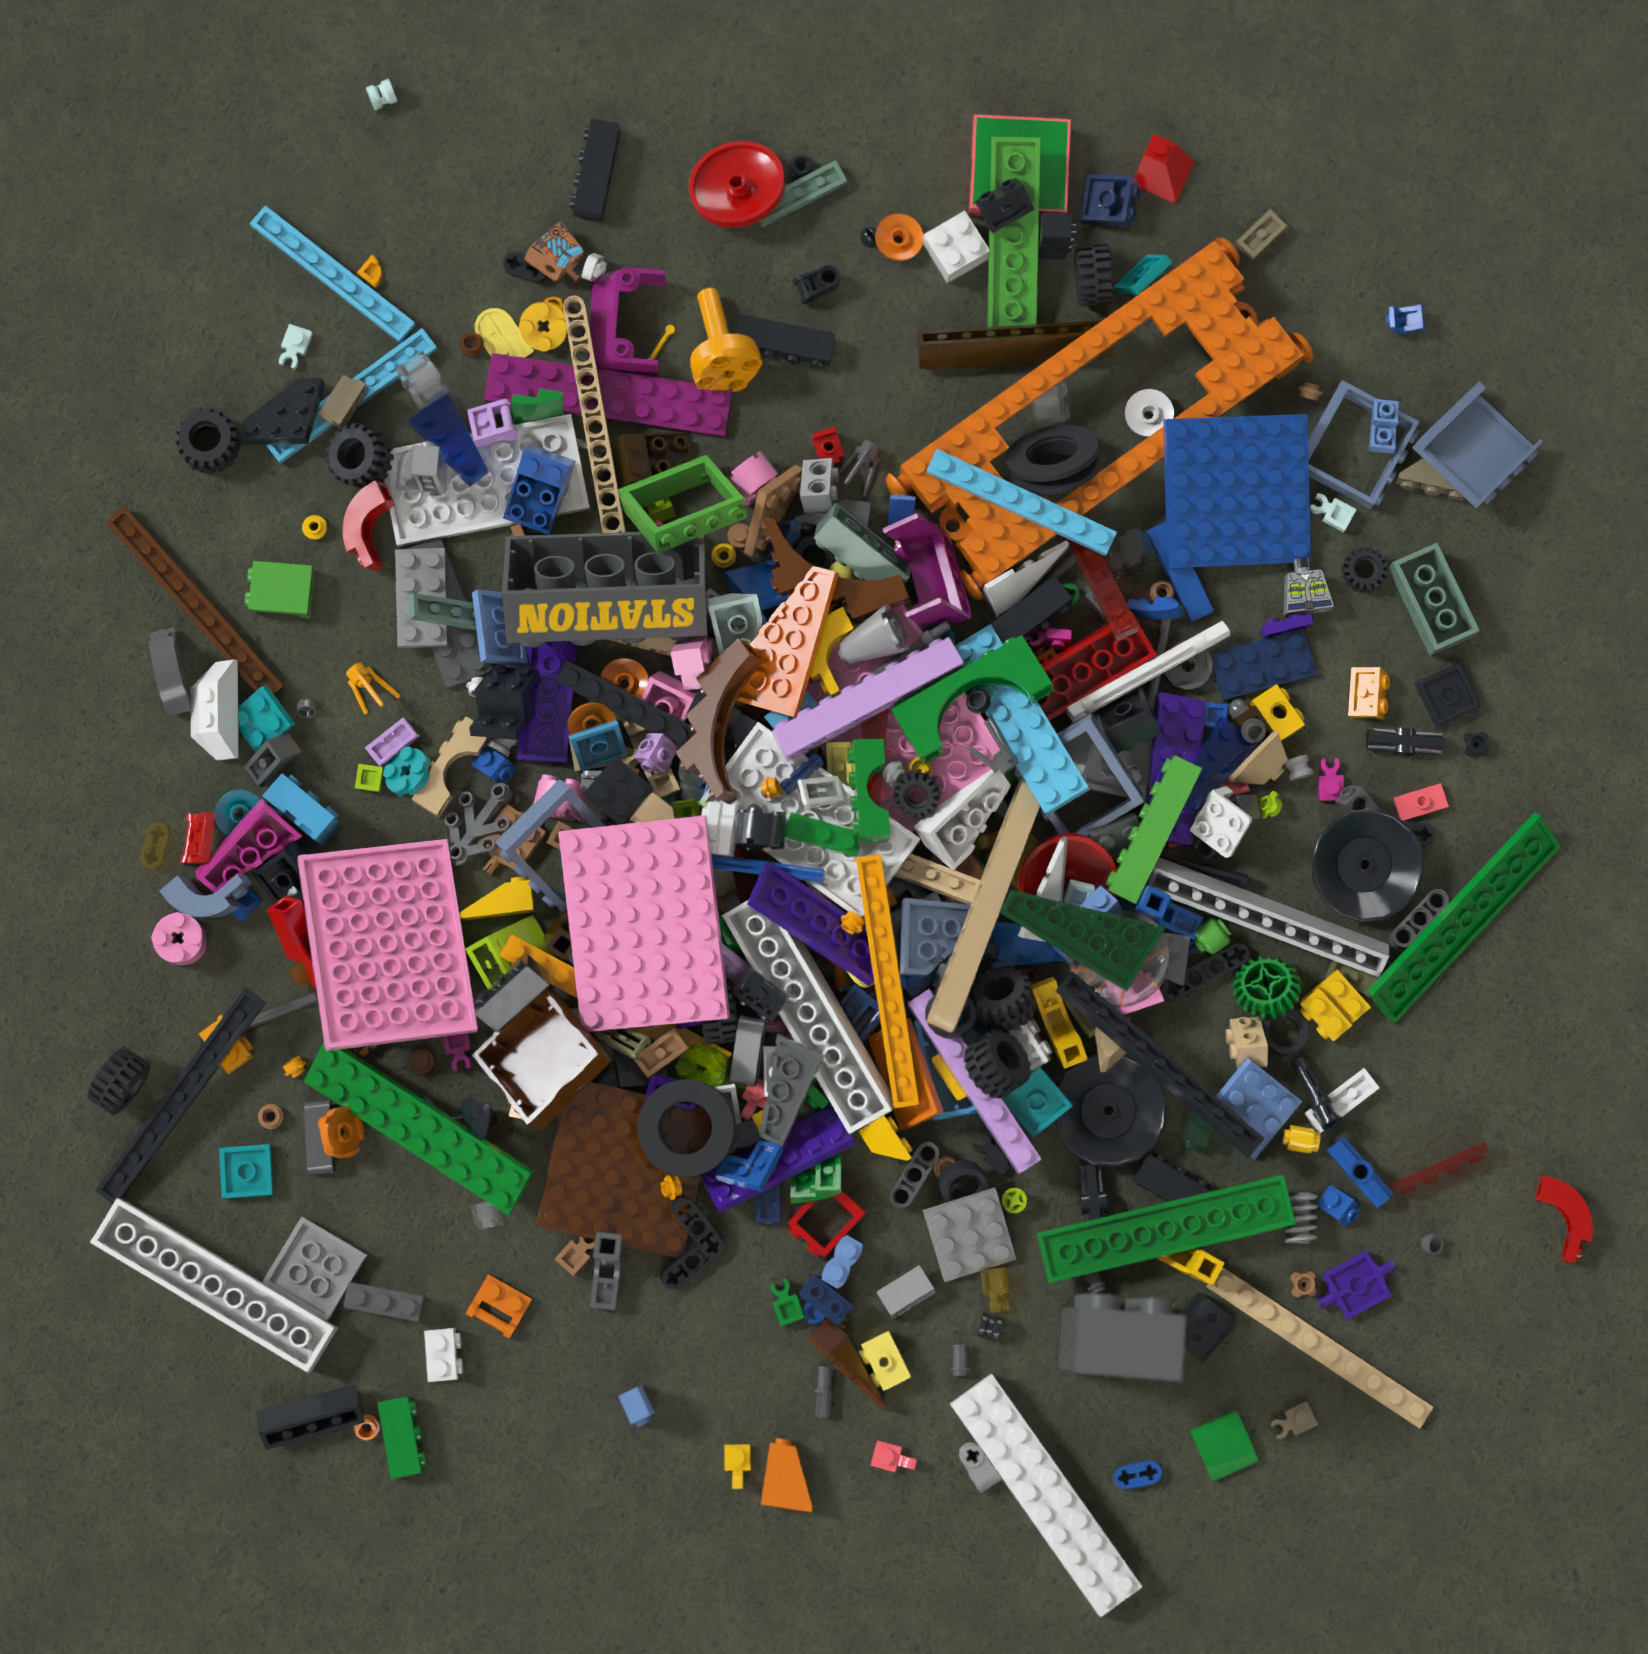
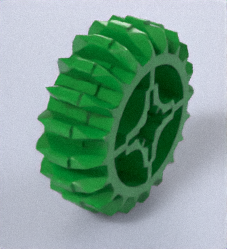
M1269 954L1267 959L1263 960L1262 956L1259 955L1256 962L1250 958L1249 966L1242 964V972H1236V980L1233 982L1234 997L1237 999L1238 1006L1243 1007L1246 1014L1251 1012L1254 1019L1261 1014L1264 1021L1267 1015H1271L1275 1020L1277 1013L1285 1016V1008L1292 1010L1294 1007L1293 1003H1298V994L1301 993L1300 977L1297 975L1295 967L1291 968L1289 961L1283 963L1280 956L1273 960ZM1265 981L1267 982V985L1270 986V993H1267V989L1264 988Z

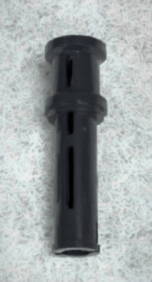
M1306 1057L1294 1060L1291 1065L1312 1101L1311 1109L1317 1113L1322 1122L1321 1128L1329 1130L1336 1127L1343 1119L1341 1115H1337L1332 1106V1098L1323 1092Z

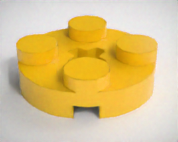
M537 302L530 305L520 318L519 331L523 340L530 347L544 352L558 347L568 334L563 309L553 302ZM539 320L542 322L547 320L550 323L548 325L549 332L545 330L541 332L538 329L540 327L538 324Z

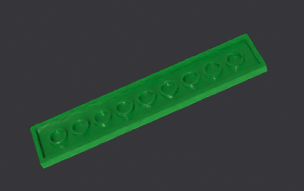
M1534 813L1367 990V993L1390 1022L1395 1024L1561 847L1540 815Z
M323 1042L304 1080L306 1084L338 1105L350 1108L349 1112L506 1215L513 1213L534 1173L533 1170L484 1138H478L470 1129L347 1049L325 1051V1044Z
M1279 1175L1036 1234L1048 1283L1292 1226L1296 1225L1284 1175Z

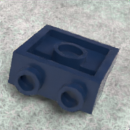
M1087 174L1079 216L1080 222L1105 224L1108 228H1130L1131 222H1135L1137 218V209L1134 207L1135 199H1139L1141 195L1140 184L1132 175Z

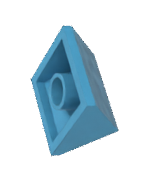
M617 720L569 735L581 771L609 763L615 756L619 759L628 756Z

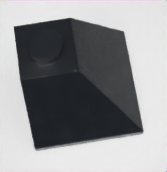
M297 839L260 866L252 875L274 903L284 896L301 900L303 899L297 858L300 855H309L310 853Z

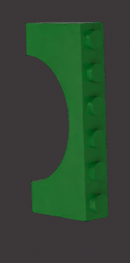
M1022 635L1017 638H1009L998 649L986 651L975 662L965 663L954 674L942 676L938 683L931 687L925 686L918 690L915 696L908 700L902 699L894 705V708L891 709L893 717L923 766L945 754L939 735L941 721L950 705L964 693L981 686L1001 685L1019 691L1033 704L1053 692L1052 682Z

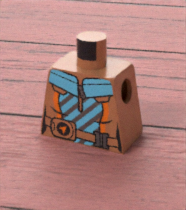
M558 222L529 247L524 259L554 281H558L566 273L576 282L582 278L583 268L578 262L583 254V249L561 222Z

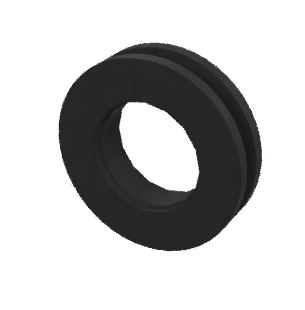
M1055 425L1032 431L1015 441L1006 454L1011 483L1036 495H1053L1076 489L1095 477L1102 465L1096 435L1084 427L1075 425ZM1057 454L1073 455L1069 459L1053 465L1035 464L1048 456Z
M677 1080L661 1086L648 1097L638 1119V1137L643 1152L657 1168L675 1176H696L712 1170L726 1158L735 1140L736 1121L730 1103L715 1087L698 1080ZM685 1101L696 1103L703 1107L710 1116L713 1127L711 1138L706 1146L697 1153L692 1154L678 1153L670 1148L663 1138L661 1129L663 1117L667 1111L675 1104Z

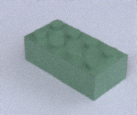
M835 503L817 524L814 535L816 544L825 551H831L841 565H848L852 568L855 576L861 581L879 580L899 574L903 578L904 584L909 579L911 571L909 563L903 558L900 559L892 547L839 504Z
M1438 543L1396 560L1389 566L1388 570L1430 656L1470 639L1480 631Z

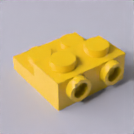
M1338 969L1299 1001L1302 1006L1300 1012L1308 1021L1313 1018L1319 1025L1316 1028L1319 1034L1325 1040L1330 1037L1332 1041L1342 1035L1352 1026L1354 1021L1371 1008L1368 1002Z

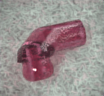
M783 1020L766 1021L765 1033L777 1032L794 1040Z

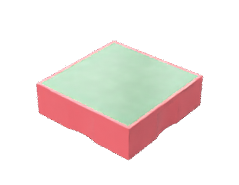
M974 115L969 216L983 217L975 201L983 193L990 191L991 137H1040L1039 220H1041L1042 213L1067 214L1071 119Z

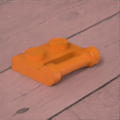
M488 1274L473 1302L470 1304L466 1315L471 1318L475 1316L503 1332V1336L510 1339L530 1305L532 1298ZM484 1301L513 1317L511 1322L508 1324L479 1307L481 1302Z

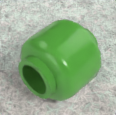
M1209 918L1196 928L1195 936L1197 939L1194 940V943L1202 953L1206 950L1209 954L1214 955L1230 943L1229 936L1232 933L1220 918L1218 920Z

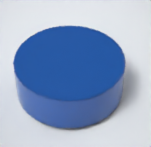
M805 1303L802 1312L804 1319L808 1323L820 1324L826 1319V1316L810 1303Z

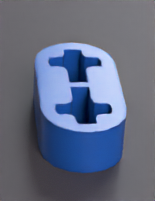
M1151 1460L1122 1465L1114 1471L1113 1480L1122 1489L1156 1483L1160 1479L1161 1468L1156 1462ZM1147 1465L1157 1470V1473L1153 1474V1479H1149L1145 1475L1139 1477V1472L1145 1471ZM1122 1470H1125L1127 1474L1135 1473L1136 1475L1135 1478L1128 1479V1484L1124 1485L1123 1481H1118V1476L1122 1475Z

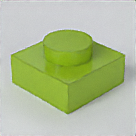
M358 764L355 789L381 793L384 768Z

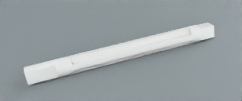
M1220 621L1078 700V702L1067 707L1068 716L1075 722L1229 637L1231 635L1229 628L1223 621Z

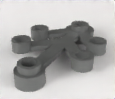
M497 783L492 787L491 798L477 818H475L474 809L475 796L470 792H463L459 796V803L464 806L467 831L462 839L459 829L462 821L461 817L455 812H449L445 816L444 821L449 826L451 844L448 846L451 865L461 866L468 862L470 856L485 852L491 854L497 850L496 840L491 837L484 838L480 844L471 845V843L477 837L498 832L505 833L512 826V822L504 816L499 817L494 823L485 825L499 804H507L512 799L513 791L505 783ZM502 788L503 792L497 795V792ZM466 797H470L468 803H464ZM456 817L455 822L450 824V819ZM506 821L507 825L501 828V824ZM492 842L491 848L487 849V844ZM459 849V855L454 857L455 851Z

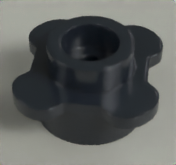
M1485 732L1476 734L1466 733L1463 739L1466 742L1465 754L1468 757L1477 754L1486 756L1489 753V748L1487 747L1488 735Z

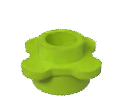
M1275 791L1260 799L1259 808L1261 809V817L1263 819L1267 816L1275 817L1282 808V802L1277 798L1278 793Z

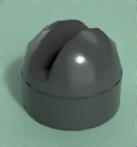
M306 697V699L302 698L298 701L297 715L299 717L312 718L317 714V705L312 698Z
M1236 699L1229 704L1228 711L1234 720L1250 708L1243 700Z
M1435 1234L1425 1235L1421 1240V1248L1428 1254L1438 1255L1443 1249V1239Z

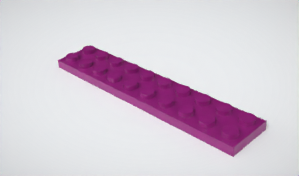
M492 353L484 397L485 402L492 403L508 399L511 403L513 394L538 397L539 389L563 392L565 414L582 416L573 365ZM597 369L606 420L725 438L732 396L731 388L726 391L698 389L696 384L691 382ZM590 375L584 376L581 380V384L584 386H590L594 382V378ZM590 399L586 402L585 407L588 410H594L598 406V401Z

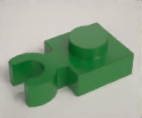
M783 1279L785 1284L783 1291H777L774 1283L771 1284V1291L779 1298L778 1301L772 1303L780 1326L804 1318L797 1295L789 1296L788 1294L790 1284L787 1279Z

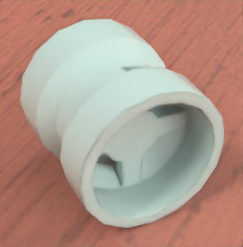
M389 79L382 81L378 86L371 85L366 87L375 110L382 108L386 103L393 104L397 102Z

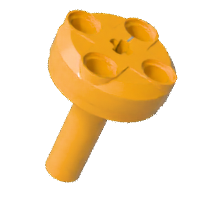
M714 288L704 289L698 293L697 299L708 340L701 343L691 354L690 368L693 379L698 389L726 391L731 388L732 392L741 391L746 388L748 382L753 379L762 366L759 348L755 341L746 335L729 334L718 290Z

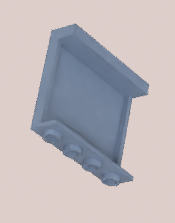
M1480 381L1412 447L1475 508L1482 502L1488 504L1497 495L1495 490L1497 488L1502 490L1511 481L1509 478L1511 474L1516 477L1525 467L1523 462L1527 460L1530 463L1539 454L1537 448L1543 442L1540 439L1533 446L1480 395L1486 387Z

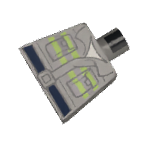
M1308 558L1295 559V572L1288 573L1285 577L1284 617L1299 612L1312 614L1331 611L1334 606L1323 571L1320 569L1310 570Z

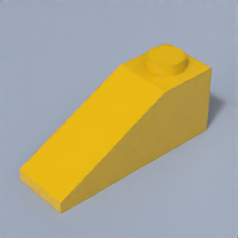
M522 877L511 878V882L504 883L459 913L460 921L535 912L533 889L527 884L530 880H526V877L524 879Z

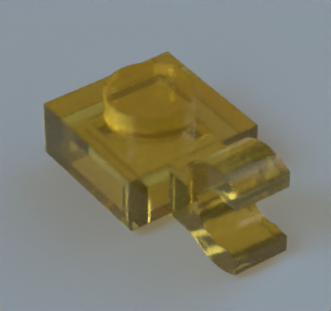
M1006 1267L982 1270L984 1296H990L991 1313L1009 1311L1010 1304L1004 1296V1293H1009Z

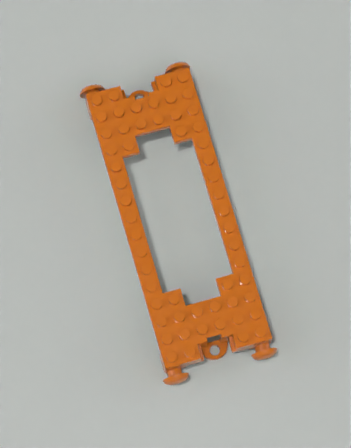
M1216 238L1194 256L904 462L900 467V476L895 478L891 473H888L886 485L891 495L904 494L908 496L913 492L917 498L921 499L931 514L944 505L946 506L939 518V527L946 531L951 541L957 542L955 546L970 564L971 574L968 575L964 570L960 571L965 591L969 597L974 600H982L981 592L985 584L1007 572L1058 534L927 474V468L937 449L1002 479L991 462L1008 451L1009 446L996 429L1150 318L1165 337L1185 323L1213 359L1212 362L1195 374V377L1209 394L1174 419L1221 417L1275 377L1278 380L1296 368L1301 360L1311 363L1313 350L1303 335L1297 332L1289 333L1288 335L1274 317L1257 325V315L1254 309L1246 303L1237 302L1235 296L1244 290L1242 286L1244 278L1236 269L1240 263L1239 254L1229 240ZM1240 312H1247L1250 317L1245 319ZM1160 428L1056 504L1081 516L1087 514L1164 458V428ZM1038 495L1044 499L1049 500L1046 495ZM958 504L961 505L970 517L966 522L957 512ZM948 521H957L960 525L959 530L955 533L949 532L946 529Z

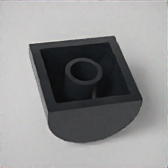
M1196 1292L1178 1314L1186 1316L1184 1347L1203 1364L1236 1326L1235 1322L1224 1311L1200 1292Z

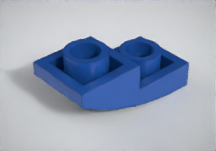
M904 494L890 496L888 526L914 515L915 497Z
M1156 596L1153 605L1148 600L1141 598L1138 601L1130 598L1127 604L1129 613H1133L1135 617L1142 619L1165 620L1181 617L1183 614L1178 601L1168 596L1164 598Z

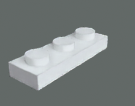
M1363 1068L1328 1096L1333 1100L1332 1106L1337 1115L1342 1117L1378 1090L1379 1086ZM1310 1108L1304 1115L1317 1132L1321 1133L1324 1131L1321 1128L1322 1122L1317 1113L1313 1112Z

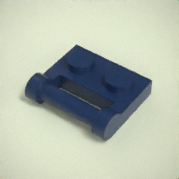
M855 983L839 1004L853 1028L870 1006L876 1010L857 1034L865 1046V1040L881 1021L878 1000Z

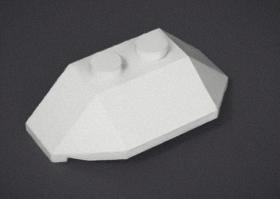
M238 661L215 662L190 688L192 710L191 737L216 760L237 759Z

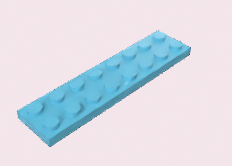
M990 624L954 647L963 660L964 665L967 662H975L986 651L996 650L1003 646ZM987 685L975 688L983 689L990 695L991 705L985 713L988 718H993L1011 753L1019 762L1017 764L1019 771L1046 815L1090 790L1037 701L1031 704L1022 693L1006 686Z

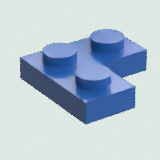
M758 1140L748 1160L727 1155L715 1175L718 1181L762 1192L783 1153L781 1145Z

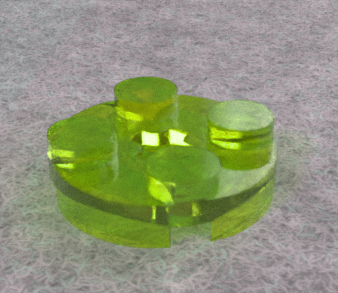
M702 1044L688 1046V1049L681 1053L676 1065V1071L680 1080H698L713 1087H719L722 1084L727 1069V1061L724 1055L717 1048L712 1046L710 1048L703 1047ZM697 1064L706 1066V1071L698 1070Z

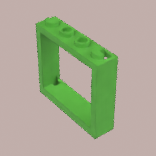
M707 455L618 489L622 510L657 553L747 518L744 497ZM708 481L726 499V501L660 527L656 526L642 508Z

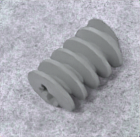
M1288 1192V1194L1292 1195L1289 1199L1296 1225L1285 1229V1233L1292 1236L1285 1239V1243L1311 1244L1310 1241L1317 1239V1236L1311 1234L1310 1231L1317 1229V1225L1310 1223V1221L1316 1219L1317 1215L1310 1213V1210L1316 1209L1317 1205L1310 1203V1200L1316 1199L1317 1195L1309 1192Z

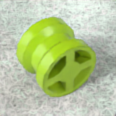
M1011 1188L1005 1191L1001 1198L1003 1209L1012 1214L1019 1213L1027 1204L1025 1193L1018 1188Z

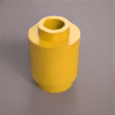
M1290 1125L1288 1130L1284 1129L1282 1144H1285L1286 1150L1309 1154L1311 1152H1318L1320 1132H1315L1312 1128Z

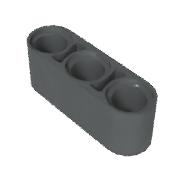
M1436 889L1425 895L1393 929L1389 937L1391 945L1400 950L1409 947L1449 904L1447 893ZM1431 896L1439 897L1441 900L1440 908L1432 906L1430 902ZM1416 913L1424 917L1423 926H1419L1414 922L1413 918ZM1398 931L1406 933L1408 937L1406 944L1400 943L1397 940Z
M745 1015L740 1016L731 1068V1082L756 1086L766 1030L765 1020Z
M331 1100L304 1103L306 1160L309 1175L335 1172V1165H332V1160L335 1157L325 1154L318 1127L319 1119L325 1117L326 1113L332 1109Z
M925 1142L917 1148L890 1193V1201L894 1207L905 1208L914 1199L939 1157V1150L934 1143ZM922 1148H932L934 1158L930 1161L923 1160L920 1155ZM912 1168L918 1169L921 1172L920 1181L911 1182L907 1177L908 1171ZM896 1191H906L908 1201L904 1204L897 1203L894 1199Z

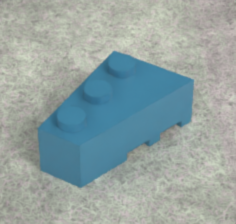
M281 774L262 796L319 845L323 846L341 825L337 820L339 815L329 806L326 809L318 803L320 799L310 790L305 793L299 787L302 784L295 777L290 775L287 778L284 774Z

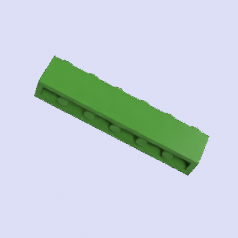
M1176 755L1171 760L1166 759L1161 769L1164 775L1160 782L1156 781L1150 791L1153 798L1149 805L1144 804L1139 814L1142 820L1138 827L1133 826L1128 836L1131 843L1127 850L1122 849L1117 859L1120 865L1116 872L1111 871L1106 881V884L1109 885L1108 892L1133 904L1137 903L1202 768Z

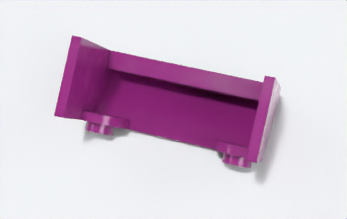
M623 268L599 276L594 280L589 327L597 369L659 375L658 360L634 358L632 343L627 339L615 337L619 292H633L638 288L639 284L666 286L665 270ZM587 352V360H588L589 357H590V354Z
M918 513L883 528L884 534L895 540L896 545H894L897 556L909 563L919 603L914 605V609L906 612V617L923 627L937 626L944 621L951 624L970 619L972 616L954 548L946 531Z

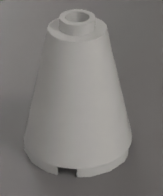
M890 605L881 607L839 642L840 647L837 651L842 661L853 664L909 650L910 644L905 645L904 639L908 637L907 632L897 613L891 614L888 611L891 608Z

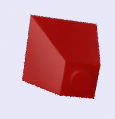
M1153 134L1134 178L1140 184L1142 190L1176 204L1195 161L1176 143Z

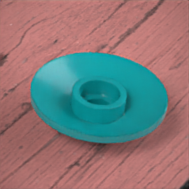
M242 789L230 791L222 796L215 808V821L219 829L224 834L229 835L260 801V798L256 794ZM242 808L243 813L237 816L234 814L235 809Z

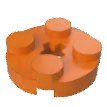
M348 1107L333 1108L326 1113L325 1117L319 1119L318 1127L324 1152L327 1156H334L336 1158L352 1157L360 1149L357 1147L359 1146V1141H363L364 1138L363 1124L360 1118L348 1111L350 1110ZM341 1129L344 1130V1134L342 1136L340 1133Z

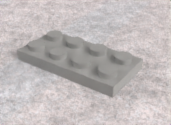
M445 548L395 550L398 648L448 646V626L409 619L408 596L412 593L447 598Z

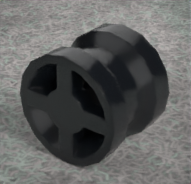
M983 1312L977 1336H988L991 1340L997 1341L1003 1317H991L988 1313Z

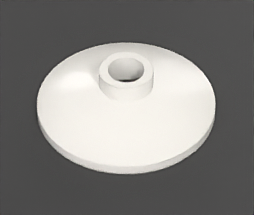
M1145 389L1135 393L1129 399L1125 408V418L1128 426L1135 433L1144 437H1149L1162 428L1163 419H1173L1174 417L1173 405L1169 398L1162 392L1153 389ZM1147 411L1151 412L1153 418L1146 419L1144 413Z

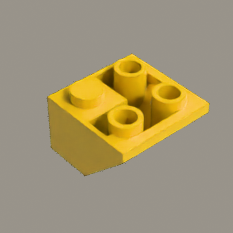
M883 1115L858 1130L872 1153L906 1161L911 1159L909 1153L913 1150L905 1137L899 1139L895 1133L899 1128L891 1116L886 1118Z

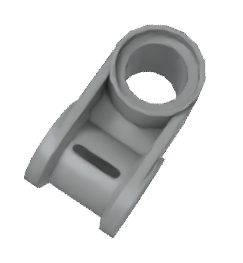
M968 1442L961 1446L959 1457L980 1493L1002 1480L993 1464L977 1444ZM969 1449L973 1452L977 1451L974 1461L970 1458L966 1459Z

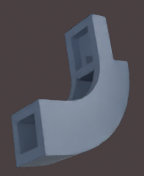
M237 874L214 894L205 895L197 889L188 876L177 875L160 892L171 906L184 914L195 917L216 918L228 915L241 907L235 899L244 896L248 892L247 888L253 882L248 875Z

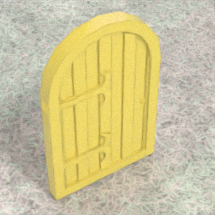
M490 308L478 316L475 322V332L482 337L484 347L490 356L492 353L526 358L534 353L532 347L523 340L514 320L505 311L498 308Z

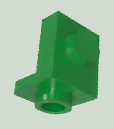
M815 1076L805 1100L812 1108L816 1109L819 1107L823 1110L829 1104V1101L813 1086L817 1081Z

